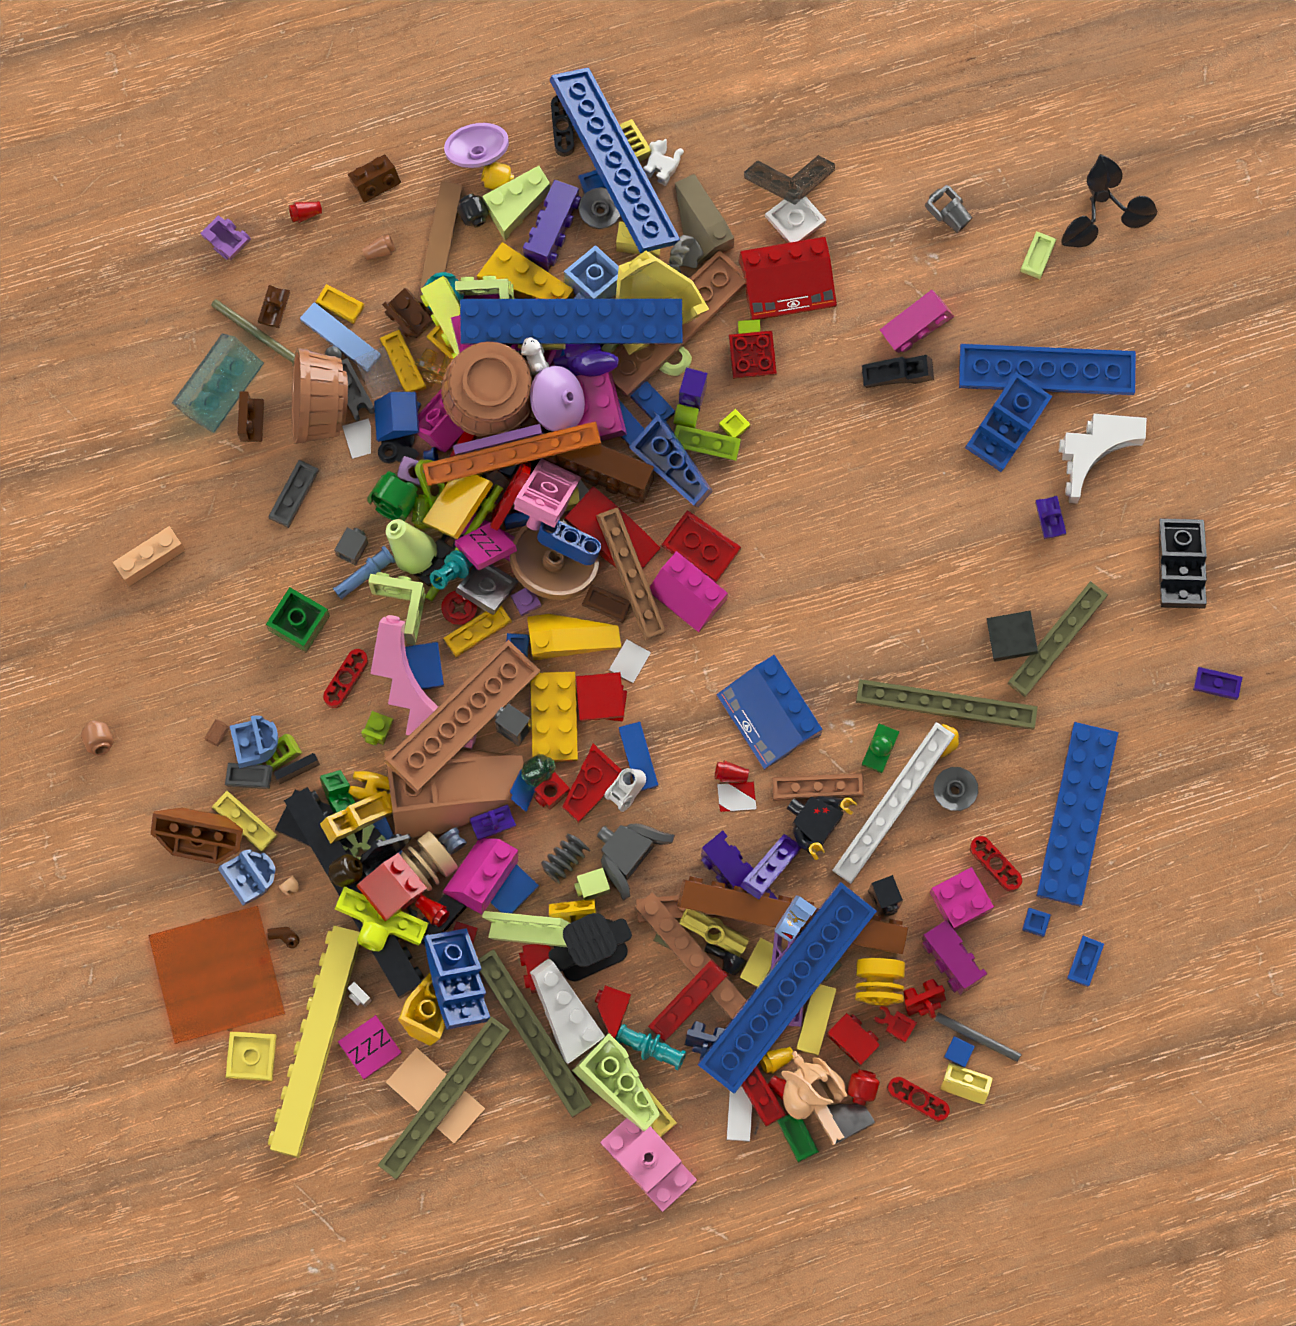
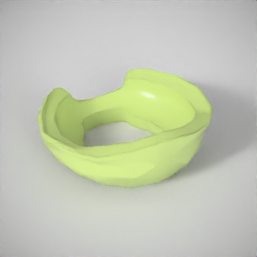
M682 346L679 349L683 356L681 362L676 365L666 362L659 370L672 376L681 375L685 372L686 367L689 368L691 365L692 357L689 351Z

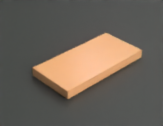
M416 1048L386 1083L419 1112L447 1074ZM464 1091L438 1125L437 1129L451 1142L456 1144L486 1109Z

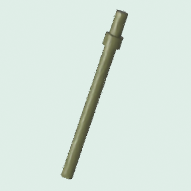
M217 299L212 302L211 306L289 360L293 363L292 366H294V353Z

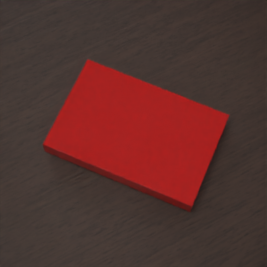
M532 462L522 463L492 513L490 528L498 531L517 495L530 476Z
M688 510L661 544V547L671 554L677 551L715 583H717L741 550V546Z

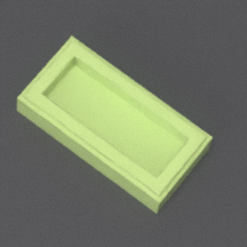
M1036 231L1020 272L1041 279L1057 239Z

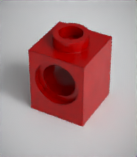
M554 772L534 789L536 794L534 798L542 808L546 806L551 810L568 795L570 788ZM548 788H554L557 794L554 797H547L544 792Z

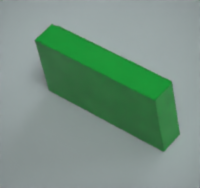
M787 1115L777 1120L797 1162H801L819 1153L803 1119H795Z

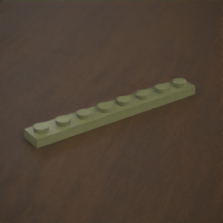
M859 679L856 703L1030 730L1035 729L1038 706L862 679Z
M493 949L480 957L478 960L482 968L480 970L481 974L571 1117H575L592 1106L495 950Z
M492 1016L380 1161L378 1166L396 1180L400 1177L508 1035L510 1030Z

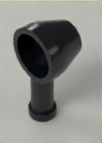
M707 943L704 952H709L723 959L722 970L732 975H736L747 962V960L710 943Z

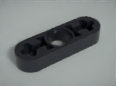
M556 95L551 100L554 146L558 155L566 157L574 151L572 122L564 107L563 114L559 115L558 102L560 100ZM565 121L569 126L566 130H559L556 127L557 123ZM566 136V144L568 146L567 149H562L561 137Z

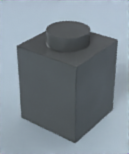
M347 527L334 549L336 556L356 566L368 545L366 534L360 529L354 528L352 530Z

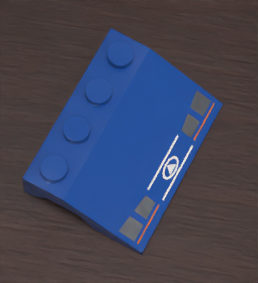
M775 655L754 666L716 694L764 770L789 755L795 748L822 734V727Z

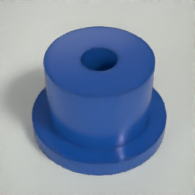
M432 447L431 450L424 451L423 458L437 461V449Z

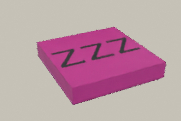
M490 523L455 540V546L478 570L517 551L516 545L500 529L496 531L490 528Z
M376 1015L338 1041L364 1080L402 1054Z

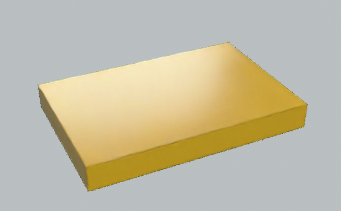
M478 475L449 481L422 522L426 526L458 540L493 486V483Z

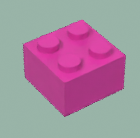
M972 867L932 887L929 892L944 920L948 921L954 931L988 914L994 908Z

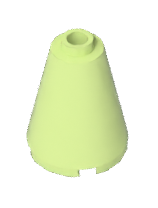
M400 519L393 520L387 525L386 536L395 562L400 570L410 574H417L432 565L431 561L437 555V545L431 536Z

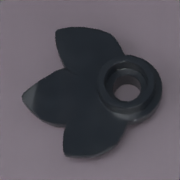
M415 434L381 441V445L378 448L379 459L387 464L396 461L401 463L404 456L415 460L419 456V452L411 448L414 443ZM391 450L393 454L386 456L385 452Z

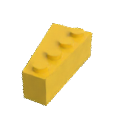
M503 242L477 275V280H483V276H496V279H508L513 284L514 297L516 299H574L573 288Z

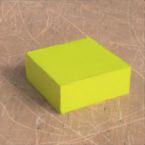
M735 409L719 423V426L729 436L738 438L750 427V423Z

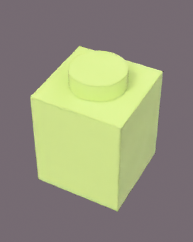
M603 868L577 876L578 883H575L574 886L578 897L583 896L584 900L610 893Z

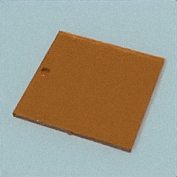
M258 905L210 919L203 918L195 923L148 935L175 1044L226 1030L232 1031L233 1028L285 1014Z

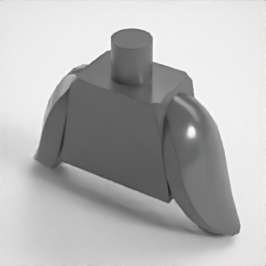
M637 823L628 824L626 827L620 825L615 832H612L606 826L599 831L597 837L606 843L601 849L603 854L601 859L602 868L619 891L623 901L630 897V888L627 880L654 848V844H671L675 837L674 834L664 833Z

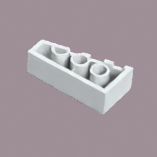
M547 959L533 969L530 974L543 1004L563 1060L569 1064L602 1040L605 1035L554 962Z

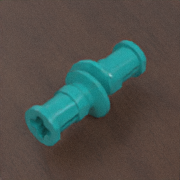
M455 550L446 556L445 564L441 569L434 570L430 574V581L435 588L444 589L449 581L457 577L466 578L469 575V568L473 564L462 552Z
M626 1024L620 1027L615 1039L619 1044L623 1043L632 1047L633 1050L641 1051L642 1060L645 1061L649 1057H654L660 1062H666L675 1066L676 1070L681 1068L687 1053L684 1050H676L666 1043H661V1035L659 1034L652 1039L651 1033L646 1036L641 1032L638 1033L627 1028Z

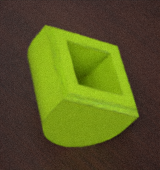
M677 404L673 424L695 428L699 409Z

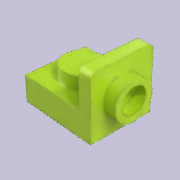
M372 711L365 729H362L361 732L362 737L365 738L364 741L375 746L378 743L384 745L394 721L393 718Z

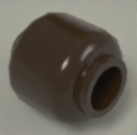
M350 854L337 858L329 866L328 875L330 881L342 888L356 883L363 874L361 861Z

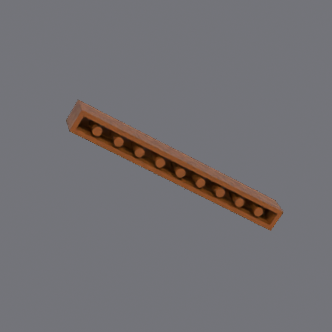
M690 876L689 880H682L677 906L776 928L791 904L792 898L779 895L778 899L769 898L770 893L765 892L760 899H757L739 886H734L733 890L725 888V883L712 881L711 885L702 883V878ZM807 901L814 906V902ZM817 908L813 915L808 918L804 926L801 927L799 933L803 930V928L807 925V923L810 921V919L814 916V914L817 912L819 908ZM874 915L852 942L855 945L903 954L909 927L902 926L903 921L889 919V923L880 921V916Z

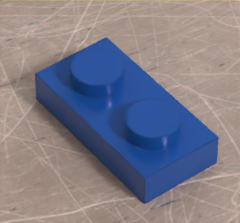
M647 381L630 396L651 420L659 414L667 421L675 414V410Z
M1082 936L1067 980L1089 987L1104 943Z

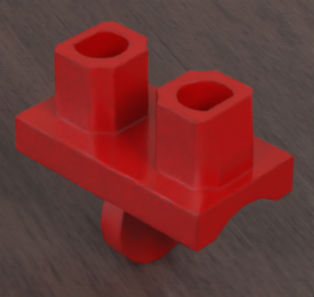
M934 979L923 983L925 992L919 995L915 988L912 987L903 991L905 1009L908 1016L919 1013L921 1017L928 1014L931 1019L936 1018L935 1010L942 1008L940 1003L946 1001L943 985L939 986Z

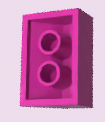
M441 389L418 414L419 433L416 434L432 447L445 453L453 447L455 441L463 434L464 430L458 427L451 420L450 415L447 414L443 405Z
M677 551L661 568L649 587L656 599L698 633L727 601L728 593Z
M484 838L478 840L443 890V893L482 915L517 864L518 849L500 839Z

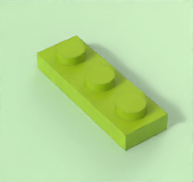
M679 424L676 425L674 434L684 449L737 460L741 443L740 438Z

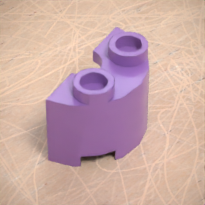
M219 215L200 233L205 240L207 239L214 246L213 249L226 260L228 258L232 260L251 240L249 235L243 230L241 232L235 231L236 226L229 219L224 220Z

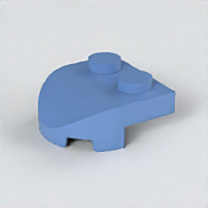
M251 716L252 721L230 726L239 768L266 762L273 756L278 745V732L273 722L264 719L262 716Z
M251 849L242 851L239 856L220 865L218 869L243 906L261 897L268 891L274 881L276 871L275 865L268 855L252 852Z

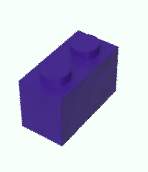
M686 367L679 391V404L698 408L700 411L707 388L708 373Z

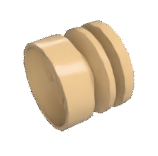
M428 831L417 840L421 848L420 852L409 846L407 850L412 858L409 859L403 852L400 855L427 887L425 891L429 893L433 888L427 881L428 879L439 885L440 882L436 873L439 871L442 875L448 877L458 869V866L441 843Z

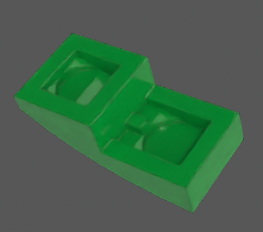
M341 770L320 776L324 793L334 814L356 803L352 795L348 793L350 785Z

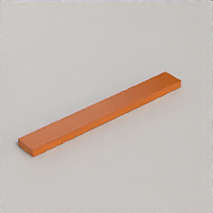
M595 421L423 464L427 486H433L602 443Z

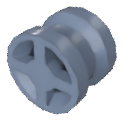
M457 827L447 831L438 839L446 847V851L450 855L456 853L467 844L465 839L459 836Z

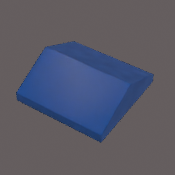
M389 392L374 401L376 440L378 442L419 433L416 392Z

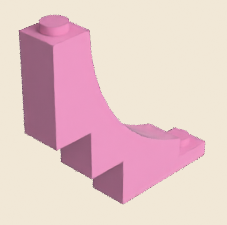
M388 615L379 622L370 674L392 678L388 704L410 709L406 735H410L439 706L421 689L410 669L404 645L405 621H400V618L397 616ZM476 735L464 747L472 748L475 744Z

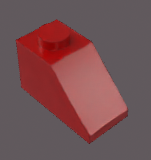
M605 985L603 991L599 989L595 1003H598L597 1010L608 1034L616 1039L629 1005L631 994Z

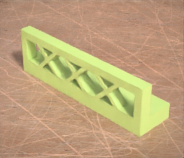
M484 911L482 918L492 922L488 937L492 940L567 947L563 939V930L570 923L561 918Z

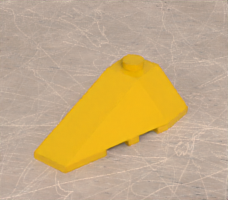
M554 614L527 617L533 661L621 648L618 625Z

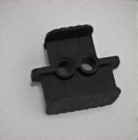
M592 913L568 924L563 930V939L567 947L554 946V949L549 951L548 956L559 971H563L564 976L568 980L573 982L580 981L623 961L628 952L625 942L632 938V932L625 919L621 918L612 921L605 919L599 913Z

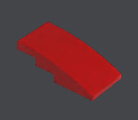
M593 486L568 513L564 521L573 528L596 538L601 544L599 555L616 568L596 515L618 506ZM618 507L643 569L657 554L660 547Z

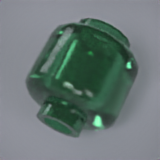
M537 754L523 764L522 778L528 785L537 787L542 782L551 780L556 765L550 757L544 754Z

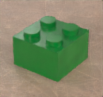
M289 587L267 621L266 626L271 633L307 653L329 619L330 614L327 608Z

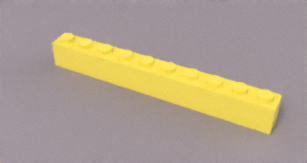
M333 926V930H329L325 941V944H328L326 953L322 952L319 966H322L320 975L316 974L314 978L313 988H315V993L313 997H309L306 1010H309L307 1019L302 1021L300 1032L303 1033L301 1042L297 1041L294 1048V1055H297L295 1063L290 1064L287 1077H290L288 1087L284 1086L281 1094V1100H284L281 1109H277L274 1122H277L275 1132L271 1131L268 1139V1145H271L270 1150L296 1158L300 1157L360 944L357 938L360 932Z

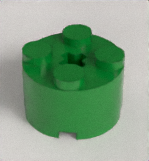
M387 471L385 475L380 477L368 495L367 501L370 505L373 502L377 506L375 510L392 521L401 519L405 521L419 500L416 493L418 488L410 482H403L395 473Z

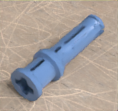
M385 546L381 547L382 550L372 558L368 557L365 565L333 588L341 600L370 577V574L376 575L377 572H381L391 562L395 563L394 557Z

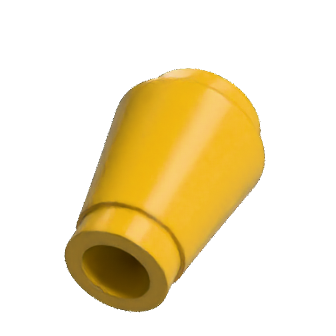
M789 1046L787 1048L767 1051L760 1060L763 1071L766 1074L769 1072L773 1074L791 1062L794 1057L792 1055L793 1050Z

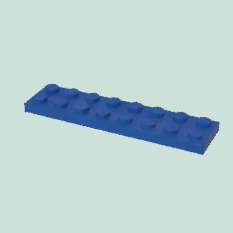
M960 344L959 388L1004 390L1015 372H1017L1045 392L1110 395L1135 394L1136 351Z
M1077 722L1073 724L1036 894L1038 897L1082 906L1119 732Z

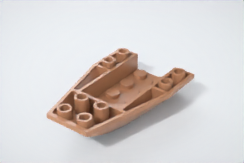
M461 749L417 793L386 764L395 834H401L402 836L409 834L411 838L422 837L429 831L433 835H439L453 828L469 824L472 817L508 805L509 808L517 805L511 800L512 794L510 790L520 770H524L522 755ZM394 750L385 751V758Z

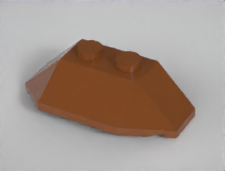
M181 807L154 811L150 834L173 856L218 864L240 851L243 829L227 816Z

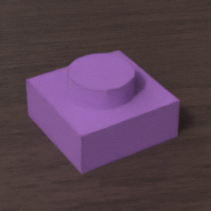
M526 588L511 595L521 616L541 607L536 594Z

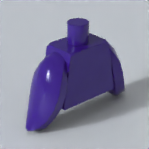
M565 344V355L554 358L553 361L555 366L570 367L571 372L575 376L592 377L612 371L618 366L619 359L614 354L602 351L601 347L604 344Z

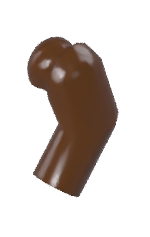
M290 927L267 929L269 940L281 939L288 948L292 949L296 948L299 944L300 939Z

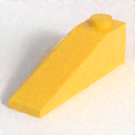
M431 973L424 978L405 1000L398 1018L409 1036L429 1046L441 1038L445 1028L433 987Z

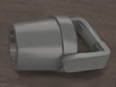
M948 185L933 192L925 203L926 209L938 221H943L956 233L961 231L972 220V216L962 204L963 200ZM946 193L952 201L939 211L932 203H935Z

